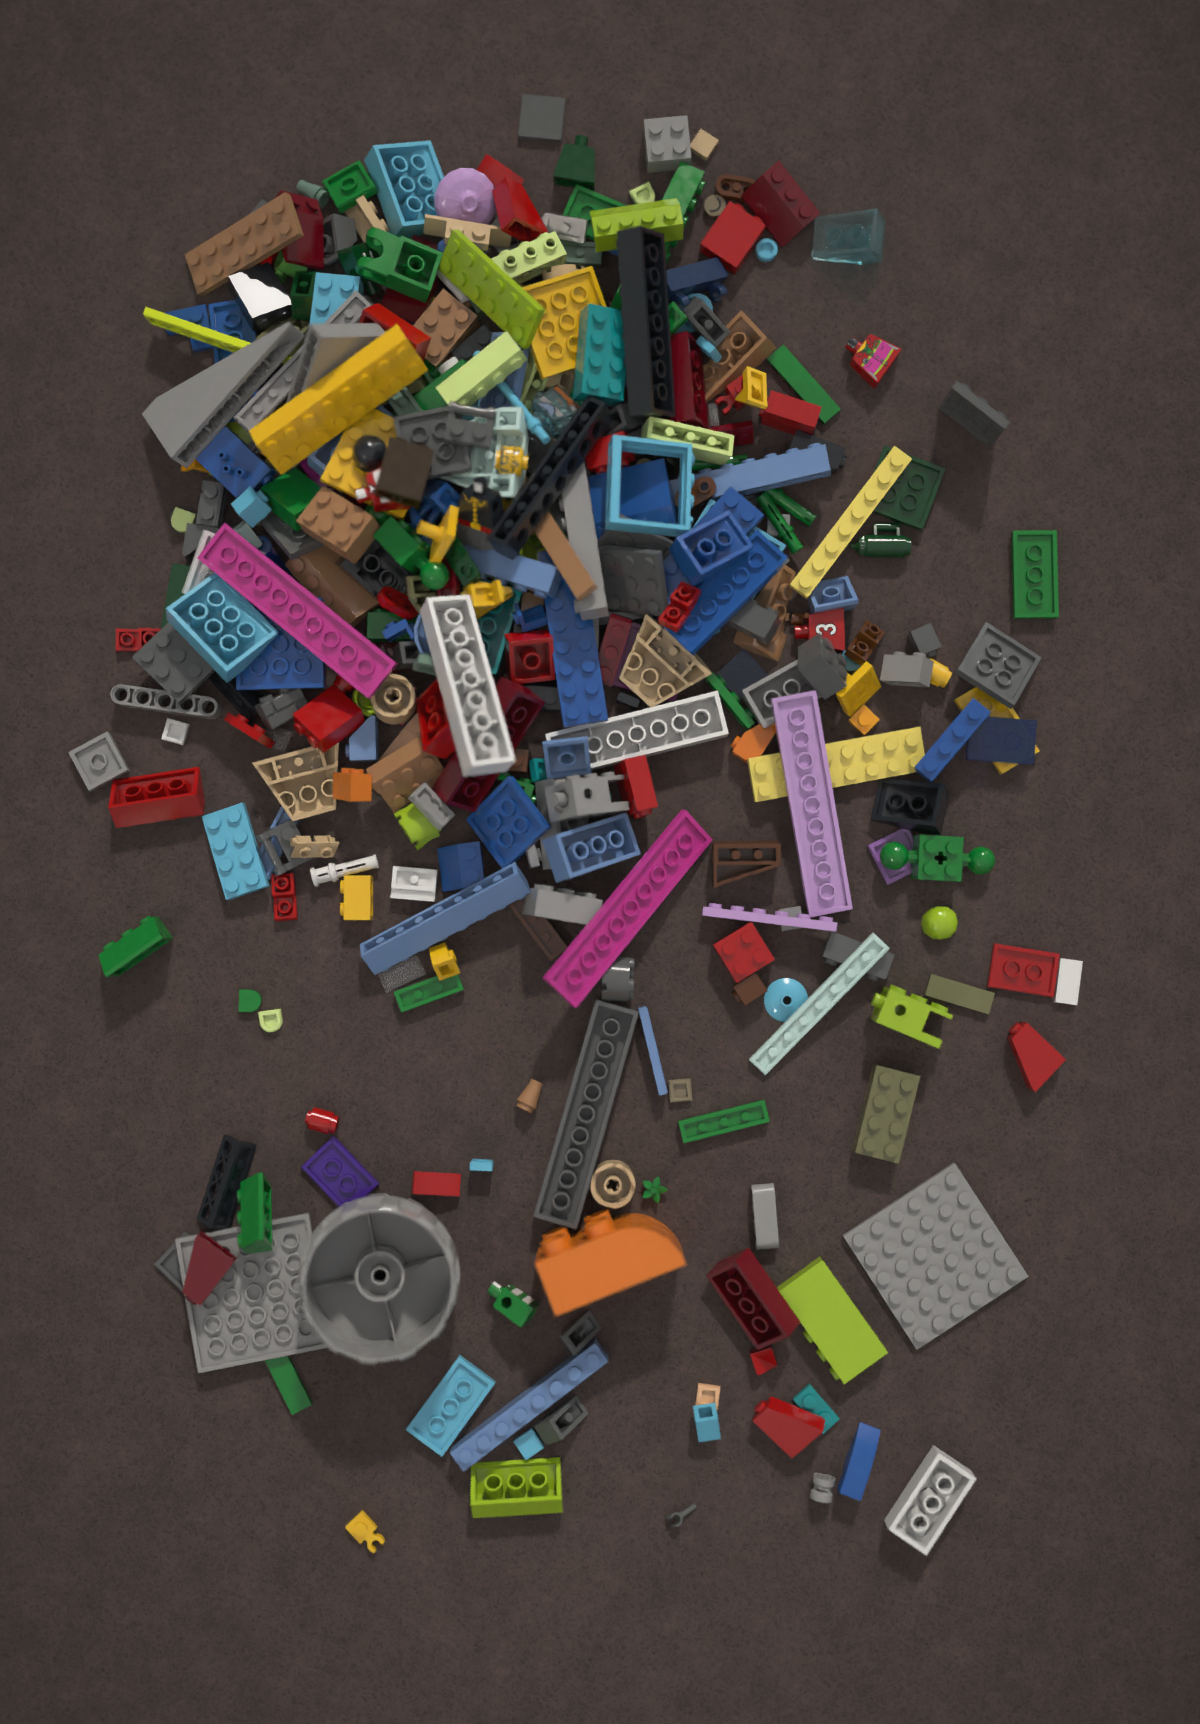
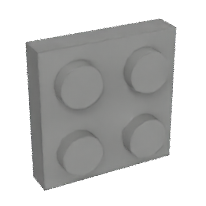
M108 731L68 752L88 791L91 792L130 771Z

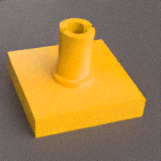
M450 505L439 526L430 524L422 519L419 521L416 533L432 539L429 562L440 563L454 540L458 507Z
M867 661L852 676L848 674L846 676L847 686L835 693L844 712L849 717H852L881 688L873 666Z

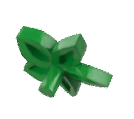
M659 1176L652 1183L648 1180H643L644 1187L647 1190L644 1191L642 1198H650L652 1196L653 1200L659 1203V1193L662 1194L668 1191L666 1187L659 1186Z

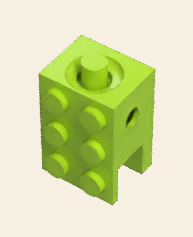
M890 985L889 988L883 986L880 994H874L871 1005L875 1006L871 1015V1020L936 1048L940 1047L942 1040L923 1032L922 1029L930 1011L952 1019L953 1015L947 1013L949 1008L931 1002V1005H927V999L913 993L908 997L905 995L906 990L894 985Z

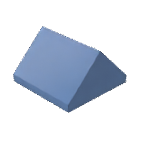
M848 576L820 581L808 597L810 613L814 614L844 608V611L855 609L858 605V598Z
M587 736L542 741L547 779L592 774Z

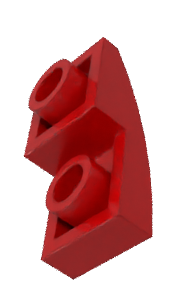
M488 154L485 155L476 169L485 174L494 187L505 176L520 184L524 182L520 176Z
M681 581L670 596L669 605L658 618L659 624L678 633L692 612L701 594V590Z
M116 628V652H138L161 628Z
M285 873L278 876L275 874L271 875L274 920L276 922L298 920L294 873Z
M413 1171L412 1194L460 1197L461 1174Z

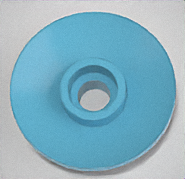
M781 978L771 983L767 988L764 996L765 1008L771 1017L785 1022L808 999V995L803 985L791 978ZM785 996L791 998V1002L788 1005L783 1003Z

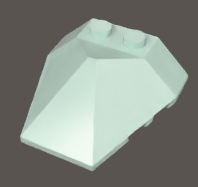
M500 407L495 409L490 449L468 446L472 471L439 478L468 488L474 484V478L485 477L487 479V488L499 491L501 498L515 497L525 482L526 470H522V474L519 477L516 474H499L498 469H495L496 451H500L502 446L521 447L524 451V456H527L529 436L523 408ZM474 417L475 419L470 421L486 423L487 418Z

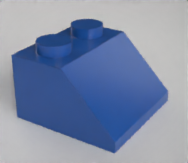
M481 842L437 848L443 892L462 890L485 878Z

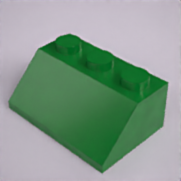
M147 916L139 922L140 926L135 930L131 928L121 934L122 939L116 943L112 941L102 948L104 951L98 956L106 977L122 975L173 939L159 917L151 918V916Z
M262 1172L241 1181V1189L237 1190L238 1203H241V1211L237 1213L238 1225H241V1233L238 1234L237 1241L238 1246L246 1254L273 1251L272 1186Z

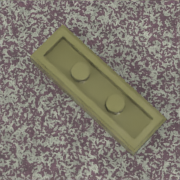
M930 974L924 995L989 1014L995 993Z

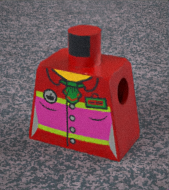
M869 334L863 343L852 336L845 346L847 350L854 354L849 365L874 389L901 351V348L872 334Z

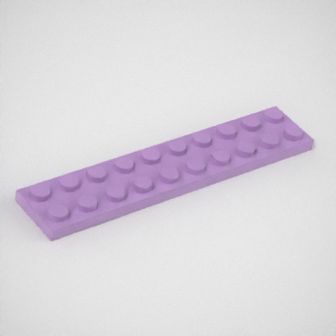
M816 690L771 698L807 913L811 917L853 909Z

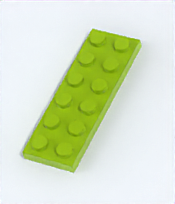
M459 229L452 230L438 270L504 332L507 331L523 349L530 348L545 309Z

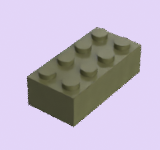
M877 1064L872 1065L852 1150L855 1153L899 1164L920 1076Z

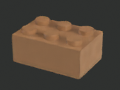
M325 486L319 490L296 520L306 534L353 564L357 563L375 539L373 535L380 528L372 515Z
M420 735L370 766L366 771L368 774H372V783L395 813L411 803L408 797L424 782L432 789L444 770V766L437 756L423 752Z

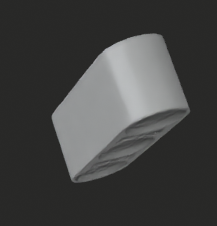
M774 1184L751 1185L756 1250L779 1248Z

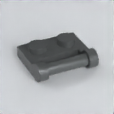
M450 401L444 443L490 449L495 408L488 407V409L465 406L459 405L455 401ZM455 415H469L487 418L486 423L455 419Z
M291 819L256 836L258 841L262 842L275 868L273 871L276 876L312 859V857L291 858L294 846L290 845V839L294 838L295 835L301 836L295 822ZM276 835L288 860L285 864H282L270 840V837Z

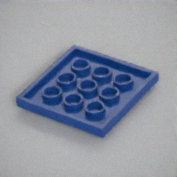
M318 598L320 601L324 603L323 598ZM252 604L278 631V635L245 670L236 676V690L326 688L325 663Z

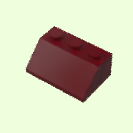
M779 160L741 195L745 203L764 222L767 231L782 248L820 214Z

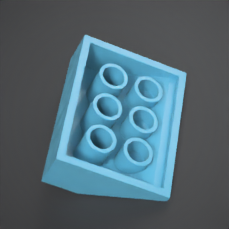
M431 141L373 145L364 161L371 180L378 190L377 196L391 234L398 237L402 235L406 238L424 234L425 214L437 216L434 208L435 192L439 182L444 178Z
M213 573L166 608L167 621L226 683L245 670L278 635V631L254 606L216 573Z

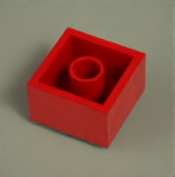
M548 629L504 634L506 670L510 681L523 684L555 680L553 637Z
M752 922L746 923L712 944L735 983L775 960Z

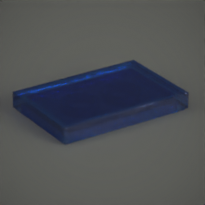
M988 717L968 740L966 760L1034 765L1037 720Z

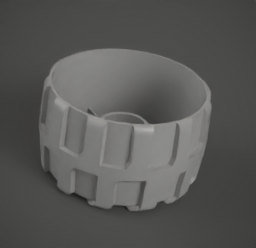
M374 1193L345 1202L321 1221L305 1246L298 1275L301 1308L307 1323L313 1325L317 1333L322 1337L323 1344L334 1353L341 1352L349 1357L359 1359V1363L373 1365L378 1361H389L397 1358L400 1361L415 1355L416 1350L426 1344L431 1338L435 1339L446 1326L447 1320L455 1306L460 1286V1266L454 1242L443 1223L429 1210L424 1208L421 1203L413 1199L390 1196L386 1193ZM382 1269L387 1275L384 1279L379 1280L375 1278L374 1272Z

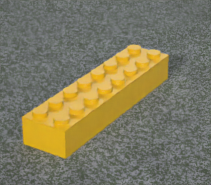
M395 325L250 429L249 432L256 446L282 475L424 374L428 369L398 325Z

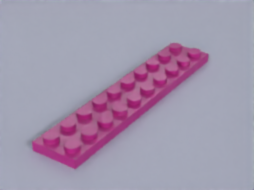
M224 523L197 557L368 699L372 698L398 665V663L228 524Z
M681 809L543 977L572 1007H578L713 840L687 810Z

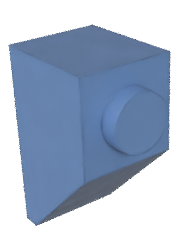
M370 716L349 738V744H346V757H349L352 763L377 762L379 760L378 718L376 716Z

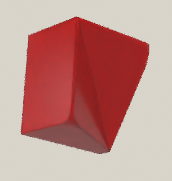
M771 1345L749 1351L757 1375L763 1374L777 1366Z

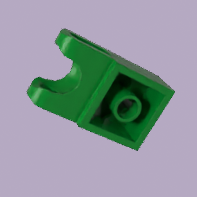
M370 228L366 234V243L377 251L380 257H361L355 266L357 274L426 303L443 253L402 235L398 237L379 228Z

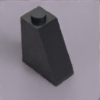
M796 430L789 449L798 448L803 450L807 449L808 445L814 443L826 444L831 474H836L838 468L843 469L847 456H844L846 448Z

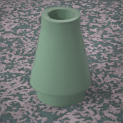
M304 180L298 182L296 186L298 193L302 196L317 199L320 208H324L327 205L329 193L325 187Z

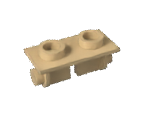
M295 835L294 838L290 839V845L294 846L291 858L334 857L339 842H335V838L330 835L314 836V842L311 841L310 836Z

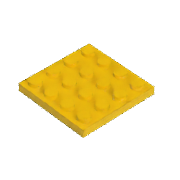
M592 266L522 287L545 309V313L530 345L541 380L575 369L580 311L589 303L607 307Z
M373 409L345 429L320 478L321 482L356 498L355 489L367 487L365 475L369 472H363L356 467L352 458L353 447L356 441L365 435L377 436L385 442L387 447L389 438L397 437L394 418ZM371 500L364 502V503H366V504L372 506ZM409 509L383 512L399 520H404Z

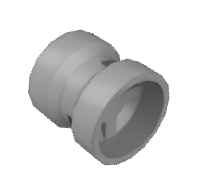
M814 1473L812 1479L814 1487L810 1491V1498L821 1503H831L833 1498L831 1490L835 1486V1477L828 1474Z

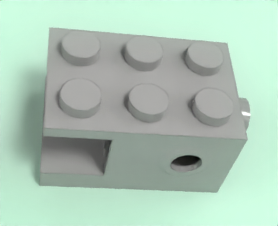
M606 772L602 773L601 777L597 776V773L584 775V778L580 777V775H572L566 777V779L554 780L553 785L544 787L550 823L604 817L630 810L628 801L611 803L608 783L623 780L624 775Z

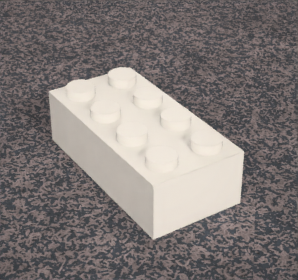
M933 1445L884 1521L888 1530L927 1555L975 1482L976 1477L970 1469Z

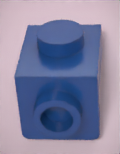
M518 602L513 604L516 612L512 613L516 626L521 624L523 632L548 624L542 604L524 611L520 610Z
M406 619L398 623L393 621L387 624L385 630L382 631L388 643L406 633L410 635L412 641H415L413 622L408 624Z

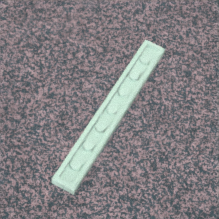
M872 932L749 1058V1061L766 1075L890 948Z

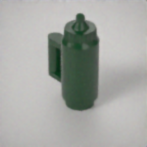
M873 522L872 535L858 537V541L851 543L850 548L856 549L858 555H864L865 557L904 558L905 556H910L911 538L900 535V523ZM877 531L895 532V535H877Z

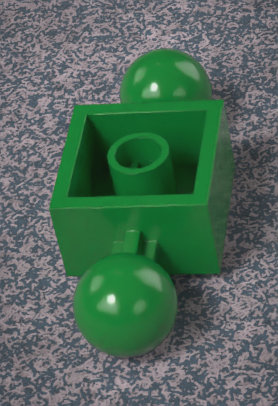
M370 505L366 507L365 512L372 515L380 526L373 537L406 570L415 576L420 575L422 583L427 588L432 590L443 588L449 580V571L442 562H429L431 546L418 536L419 534L416 533L414 528L402 519L397 521L393 516L383 511H374Z
M913 835L912 850H907L899 842H889L880 851L881 863L887 869L898 870L903 868L906 863H911V879L961 882L962 866L968 867L975 874L984 875L989 873L995 865V856L986 847H976L969 853H963L964 837ZM938 855L940 857L939 861L935 860L934 857Z

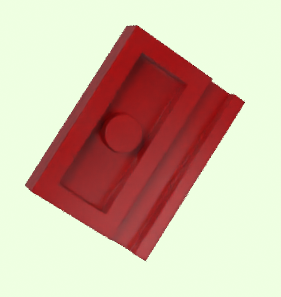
M228 712L224 718L226 722L269 749L274 745L275 741L264 735L266 730L256 724L251 727L248 725L250 720L239 713L235 717Z

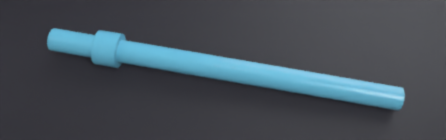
M475 351L473 357L476 356L480 351ZM505 381L497 384L496 386L513 407L523 408L526 426L530 432L536 434L543 444H547L550 441V437L543 430V425L538 418L531 415Z

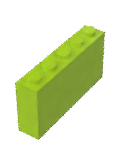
M821 1257L815 1259L777 1287L800 1320V1323L806 1329L803 1331V1334L809 1343L815 1342L819 1348L816 1352L823 1362L827 1360L832 1366L829 1368V1371L836 1381L841 1379L846 1384L888 1353Z

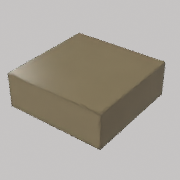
M690 1078L668 1080L670 1103L692 1101Z

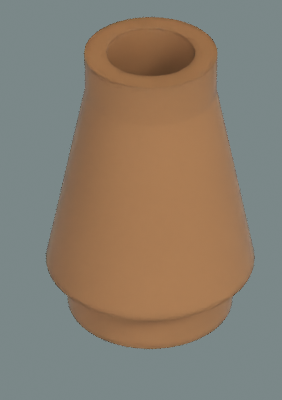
M531 1079L516 1099L518 1101L516 1107L532 1114L533 1110L537 1108L543 1084Z

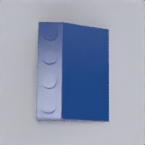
M665 458L621 468L620 514L632 520L678 525V513ZM607 472L588 476L597 540L605 530Z

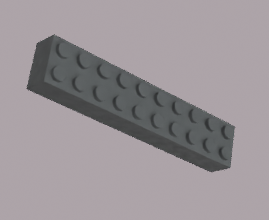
M599 999L595 1000L533 1217L577 1229L639 1011Z

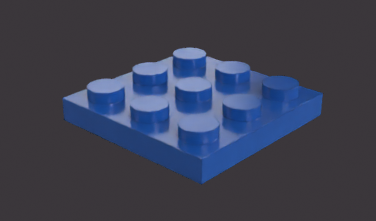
M508 776L480 804L476 812H472L466 819L502 869L516 862L551 828L513 776Z

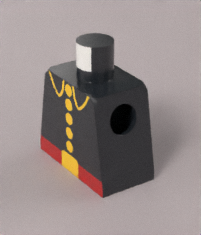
M476 477L473 480L474 484L461 493L457 523L490 534L504 515L501 493L487 488V479L485 477Z

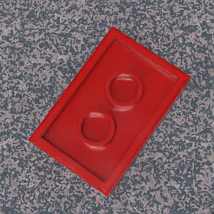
M993 943L987 987L1054 998L1060 954Z

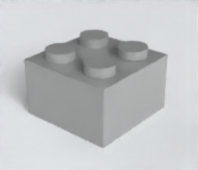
M687 115L644 119L643 134L647 173L677 170L680 162L691 165Z

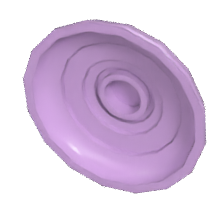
M459 168L449 172L439 182L435 192L434 208L437 216L490 225L497 212L492 193L494 189L492 182L485 174L473 168Z

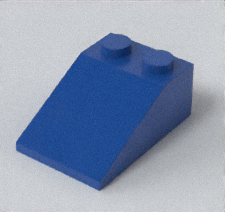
M730 510L677 537L669 548V552L692 586H695L712 577L753 549L754 545Z

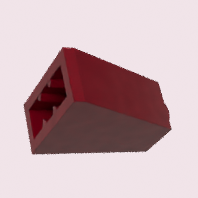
M203 1231L194 1240L182 1291L186 1295L187 1301L199 1306L205 1302L237 1260L235 1255Z

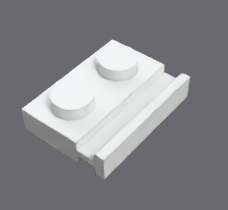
M393 866L390 898L435 902L438 870Z

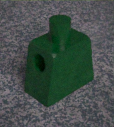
M576 135L574 144H564L553 174L554 185L575 188L576 184L589 190H595V149L587 147L588 137Z

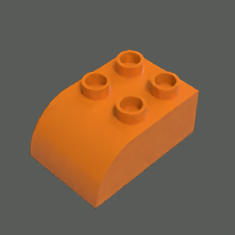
M609 1209L600 1210L585 1217L584 1229L570 1234L567 1226H560L544 1233L535 1261L555 1316L686 1265L683 1250L678 1239L665 1224L653 1217L638 1213H625L612 1218Z

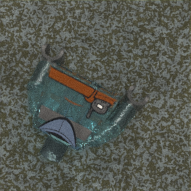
M555 385L545 393L543 391L536 392L531 403V415L538 418L543 425V430L548 435L554 436L562 433L580 406L558 385Z

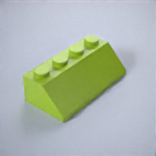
M677 198L590 211L596 252L616 250L617 231L639 225L663 233L665 242L683 239V219L680 203Z
M560 1457L475 1462L471 1466V1510L473 1518L563 1513Z

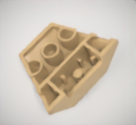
M646 613L619 679L647 705L654 707L711 675L712 672L696 653L692 656L656 619Z
M339 743L325 753L311 746L252 763L292 821L336 810V799H333V772L338 770Z

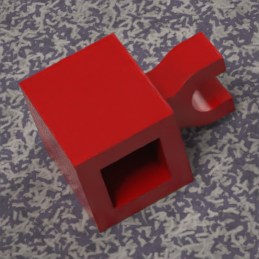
M743 374L726 386V396H721L715 400L716 406L720 403L727 405L722 410L724 416L730 412L732 406L739 411L746 405L735 400L743 389Z

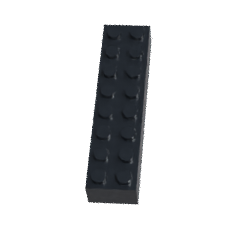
M639 225L617 231L616 242L619 255L618 271L621 285L619 291L622 300L621 317L623 320V341L625 344L624 363L626 365V387L628 389L627 408L629 417L645 420L649 416L668 419L676 417L664 234Z

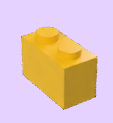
M344 876V880L340 882V893L344 894V902L340 903V915L344 916V920H373V876Z

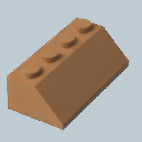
M325 545L294 560L290 559L285 564L303 587L317 598H323L324 604L353 628L367 616V612H371L379 605L378 600L335 564L341 555Z

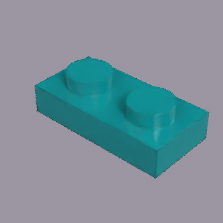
M810 1383L793 1397V1400L801 1409L821 1416L826 1420L823 1434L840 1419Z

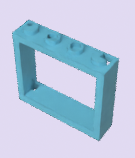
M612 435L608 443L605 529L679 537L690 531L693 523V517H690V509L693 508L694 504L691 488L694 485L695 479L694 474H691L692 466L695 462L692 444ZM621 451L680 458L678 525L619 518Z

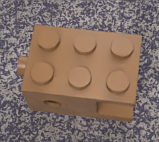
M442 289L413 325L431 337L425 359L436 368L440 363L443 364L451 359V352L480 328L478 315L470 310L471 304L468 301L461 303L460 300H457L445 289Z

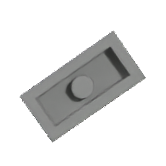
M544 213L543 223L548 233L556 231L559 239L586 243L589 220Z

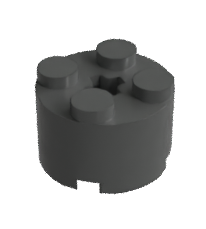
M618 956L602 976V1001L633 1000L634 958Z

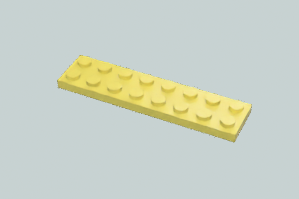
M921 727L825 744L832 788L915 773L914 767L925 755ZM780 752L747 758L754 802L787 796Z

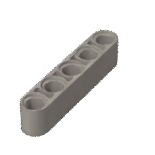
M120 684L114 686L110 692L111 699L115 703L129 708L215 719L222 712L221 704L207 696L191 694L182 704H179L165 690ZM127 691V698L120 701V693ZM144 694H148V695H149V700H148V702L145 703V704H142V703H141V698H142V696H143ZM166 697H170V705L163 707V700ZM192 700V708L185 710V702ZM209 703H214V711L207 713L206 706Z

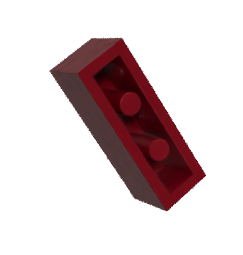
M610 612L598 652L602 683L611 687L632 623L631 618Z

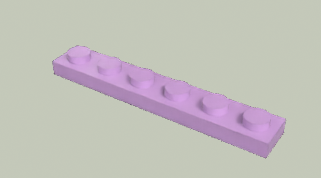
M709 903L708 907H703L702 913L703 916L834 932L837 929V922H833L832 917L820 916L819 920L810 919L811 915L797 913V918L788 917V912L775 911V915L766 914L765 909L753 908V912H745L744 907L731 906V909L728 910L722 909V904Z

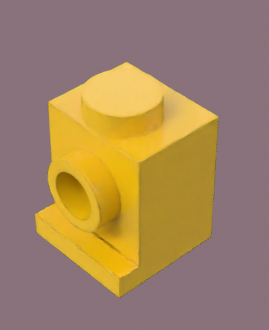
M446 943L429 948L432 966L439 981L460 974L453 949L449 950Z

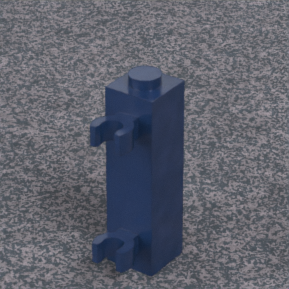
M718 257L666 270L668 302L674 301L682 311H684L683 306L690 304L687 295L710 291V298L715 303L722 300L720 296L727 294L726 287L721 283L728 277V274Z

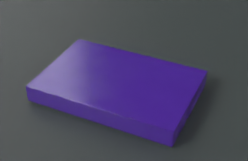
M332 1136L301 1166L338 1207L345 1202L366 1197L379 1185V1182L335 1136Z

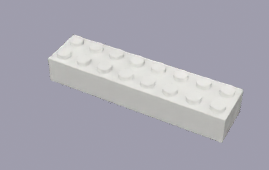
M470 595L427 598L420 609V615L463 775L465 777L506 772L515 762V757Z
M714 691L611 717L605 722L579 725L545 735L547 741L587 736L591 771L616 765L627 758L641 755L648 757L728 736L729 732L719 693Z

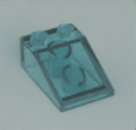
M878 208L817 216L814 225L811 258L813 260L851 264L882 262L886 220Z

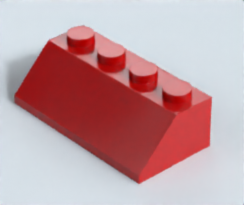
M200 767L113 780L108 809L115 827H130L139 824H150L204 815L205 800Z

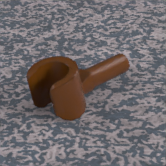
M792 612L790 625H803V621L809 618V613Z

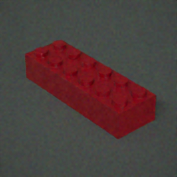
M501 677L495 689L514 752L542 709L545 701L531 689ZM456 749L433 785L432 790L446 804L475 813L501 772L464 777Z

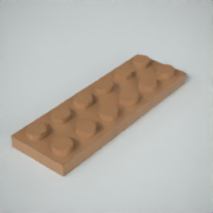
M284 192L185 254L198 295H207L227 283L228 276L255 266L304 236L290 194Z

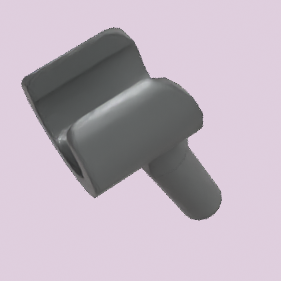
M695 1503L679 1513H669L666 1519H671L673 1516L676 1518L675 1523L670 1527L680 1526L683 1518L697 1508Z

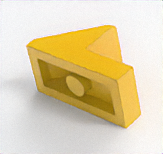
M747 366L743 371V389L735 400L765 410L767 408L766 373Z

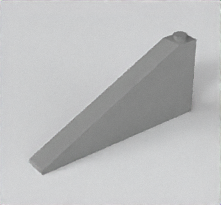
M287 322L155 398L142 415L169 456L182 466L188 468L305 335L291 323Z
M378 323L310 324L286 404L383 335L385 331ZM272 465V469L276 471L273 477L274 479L280 477L281 474Z

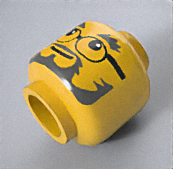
M502 446L500 451H496L495 469H498L499 474H516L519 477L522 474V470H527L528 456H524V451L521 447Z

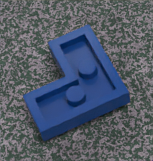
M206 304L165 312V314L211 329ZM166 330L168 336H173V335H177V334H178V333H175V332ZM190 338L194 353L213 349V346Z

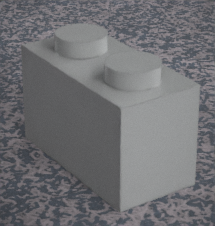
M893 652V655L884 654L880 681L894 686L929 687L934 661L926 658V654L914 652L912 656L906 655L903 652Z

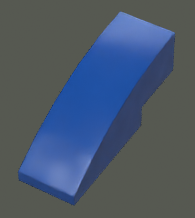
M859 1421L837 1486L839 1493L861 1501L874 1461L880 1429Z

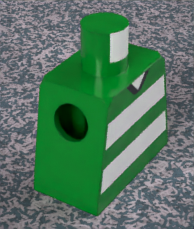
M494 1281L487 1291L489 1295L496 1299L493 1307L520 1328L529 1323L541 1304L511 1284L503 1288ZM508 1297L511 1299L512 1304L508 1302Z

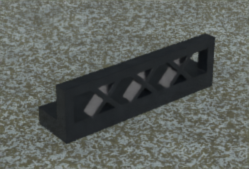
M216 671L209 677L211 682L239 713L250 720L249 724L254 723L259 718L255 705L259 703L254 698L255 696L263 697L268 695L266 690H236V677L226 683Z
M224 1134L196 1220L211 1229L223 1230L230 1228L238 1204L237 1190L241 1189L240 1182L246 1179L256 1144L240 1141ZM229 1143H232L231 1151L228 1154ZM222 1165H224L223 1175H221ZM217 1186V1190H218V1191H217L216 1196L214 1197V1190H215V1187ZM210 1207V1216L208 1219L206 1218V1214L208 1208Z

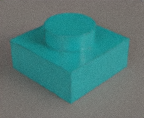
M535 758L529 760L532 782L547 780L545 759Z

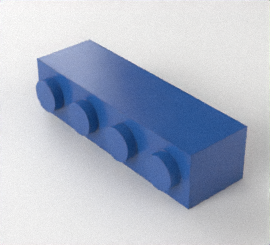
M973 698L916 764L914 770L929 783H932L985 722L991 712Z

